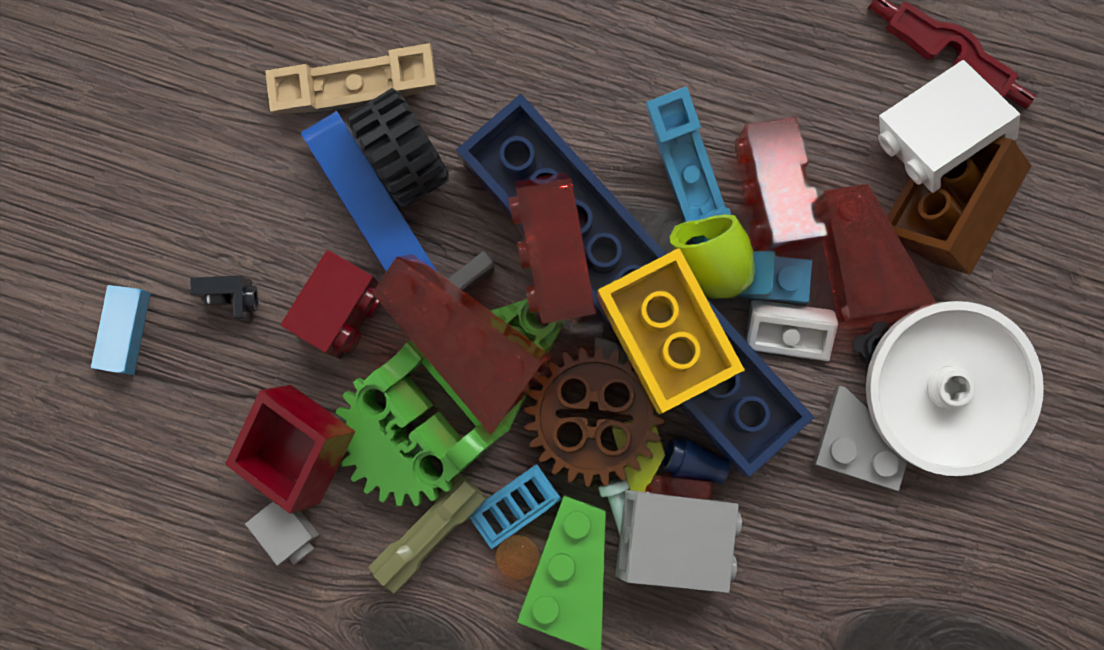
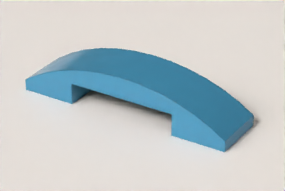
M683 87L645 102L656 144L684 222L700 220L715 215H731L730 209L724 205L698 129L701 128L688 88ZM704 235L691 238L693 244L708 241Z

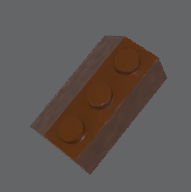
M999 137L941 177L940 189L934 193L923 183L918 185L909 178L881 226L880 232L934 264L970 275L1032 165L1013 139Z

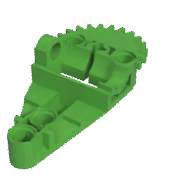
M544 293L416 335L391 360L375 370L365 380L361 378L356 379L353 384L357 392L347 391L342 396L351 408L340 407L336 410V414L347 421L345 424L356 431L346 450L349 451L350 455L341 462L342 467L356 465L357 469L350 479L355 482L366 477L367 482L364 488L366 494L372 492L377 486L380 487L379 501L383 503L394 492L397 506L405 504L408 494L414 506H418L422 503L423 492L433 501L439 497L438 486L445 492L449 491L453 487L450 480L465 470L509 431L566 320L567 310L563 300L555 294ZM538 303L546 305L551 311V321L548 325L540 323L535 316V309ZM507 332L514 333L520 340V349L517 353L509 350L505 344ZM423 364L476 425V428L465 437L461 438L440 412L434 414L426 422L414 429L409 436L405 433L409 427L408 424L418 420L434 406L409 377L420 365ZM376 389L384 393L387 401L386 408L381 407L377 403L375 398ZM431 455L441 460L443 473L433 469L430 463Z

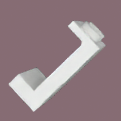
M962 60L879 115L880 135H878V140L888 155H896L905 164L908 175L916 184L920 185L923 183L934 193L940 189L941 177L997 138L1017 139L1020 113L969 64Z

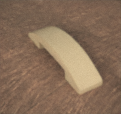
M428 43L388 50L389 56L310 68L307 64L265 70L270 112L306 113L360 107L391 88L400 92L403 97L435 88L437 83L432 46Z

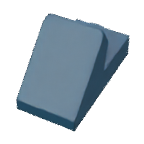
M774 251L754 252V281L749 289L736 297L807 304L809 302L812 260L775 257Z

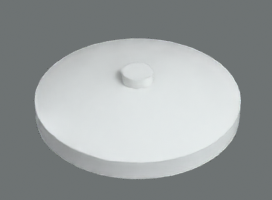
M950 301L929 304L899 319L884 334L876 346L866 378V398L869 413L883 441L892 451L908 463L926 471L946 476H966L981 473L1009 459L1022 447L1032 433L1038 421L1043 402L1044 386L1041 365L1027 336L1013 321L1000 312L971 302Z

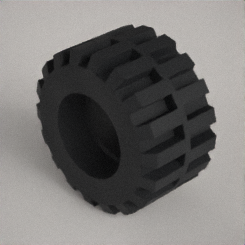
M391 88L347 115L348 126L379 178L399 205L406 208L449 182V172L400 92Z

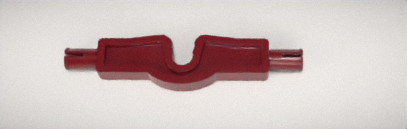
M873 0L867 8L889 21L886 30L904 41L924 59L934 60L946 46H951L957 52L953 66L964 60L1002 97H1007L1024 110L1036 98V94L1031 93L1014 82L1018 77L1017 72L984 52L979 40L967 29L953 23L938 22L908 2H903L898 7L889 0Z

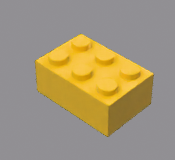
M680 248L597 291L596 297L658 414L664 413L744 371L739 358Z

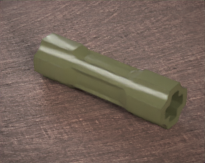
M459 473L451 481L453 487L447 492L442 490L434 505L400 540L391 543L368 567L373 576L393 594H396L419 571L423 560L455 527L465 523L487 500L483 493L462 473Z

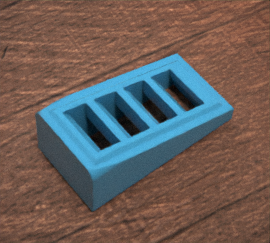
M536 464L489 497L470 519L489 547L493 549L558 503L562 498ZM530 479L545 498L540 504L536 502L524 485ZM516 489L531 508L526 514L522 512L510 494ZM502 499L517 518L512 524L509 523L496 504ZM488 509L503 528L498 534L494 532L482 514Z

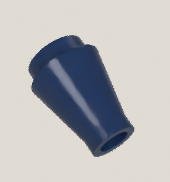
M673 437L667 445L662 462V469L670 472L672 478L710 481L718 484L724 483L730 467L728 459L714 454L687 437H683L681 440Z

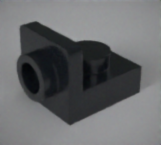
M242 275L190 277V295L204 299V305L211 306L230 305L231 297H234V318L242 322H252V312L258 310L259 296L257 287L252 286L251 279Z

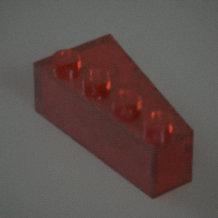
M413 254L396 257L372 293L490 435L504 426L552 357Z

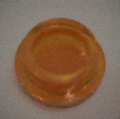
M512 535L500 543L496 552L498 568L504 575L512 579L528 577L535 571L539 562V551L536 544L530 538L523 535Z

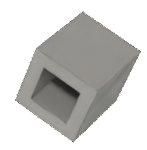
M275 502L270 503L245 523L276 565L285 563L288 560L293 565L301 561L315 549L310 542L319 536V533L301 510L289 514Z

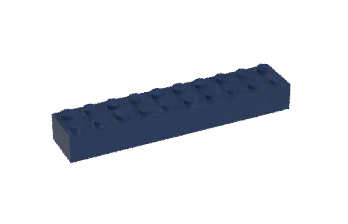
M520 93L456 149L459 161L616 335L596 297L597 291L661 258L666 253ZM708 300L744 371L679 404V406L725 458L730 461L734 468L742 476L750 477L815 417Z

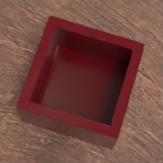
M327 249L280 326L321 351L341 359L344 353L350 355L359 343L362 333L358 329L367 316L373 318L380 309L385 298L381 295L384 287L373 276Z
M292 385L259 390L225 465L291 514L321 503L356 431Z

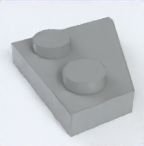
M836 386L813 465L899 491L907 461L899 457L883 441L873 424L869 409L846 387Z

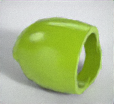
M715 215L700 220L686 221L674 227L670 235V244L674 250L680 248L705 297L710 299L734 298L749 289L754 281L755 274L754 252L747 233L735 215ZM704 235L708 239V241L699 244H685L692 237Z

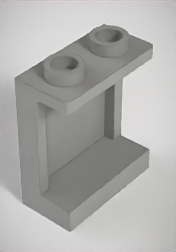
M625 489L615 577L627 583L729 593L730 582L735 579L737 572V561L733 553L735 538L739 536L742 526L741 514L738 512L739 504L722 500L689 498Z

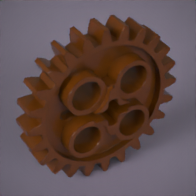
M602 346L597 347L594 357H588L584 347H580L579 359L575 361L567 352H564L563 360L565 365L559 368L550 361L548 366L553 375L550 378L537 375L536 379L543 386L542 390H529L527 393L533 400L537 401L536 406L524 408V412L527 415L535 417L534 422L524 427L527 432L538 433L539 435L529 445L532 449L542 447L546 449L541 454L539 461L544 464L554 459L556 461L552 469L554 475H559L567 468L569 470L568 482L571 484L577 480L579 474L584 475L585 485L591 488L595 476H600L605 487L609 486L610 474L616 473L624 482L626 481L624 468L628 465L637 472L641 471L637 460L639 455L649 459L653 458V453L646 445L648 442H661V437L652 431V427L664 426L665 419L653 415V412L656 411L637 373L633 372L634 368L630 360H627L624 365L620 363L619 350L616 349L611 357L607 359L604 358ZM578 383L586 387V396L581 402L570 404L564 400V392L569 385ZM614 387L625 388L630 393L629 401L622 407L610 406L606 402V396L610 389ZM592 407H599L601 414L604 416L628 415L633 417V421L631 423H621L600 419L597 421L596 427H591L586 418H559L556 416V413L559 410H567L574 413L591 414ZM574 425L582 429V440L574 447L568 448L561 445L560 434L562 430ZM611 429H619L626 435V443L618 451L607 450L602 444L603 436Z

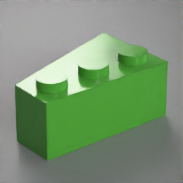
M563 494L517 623L588 650H601L606 514L604 509Z

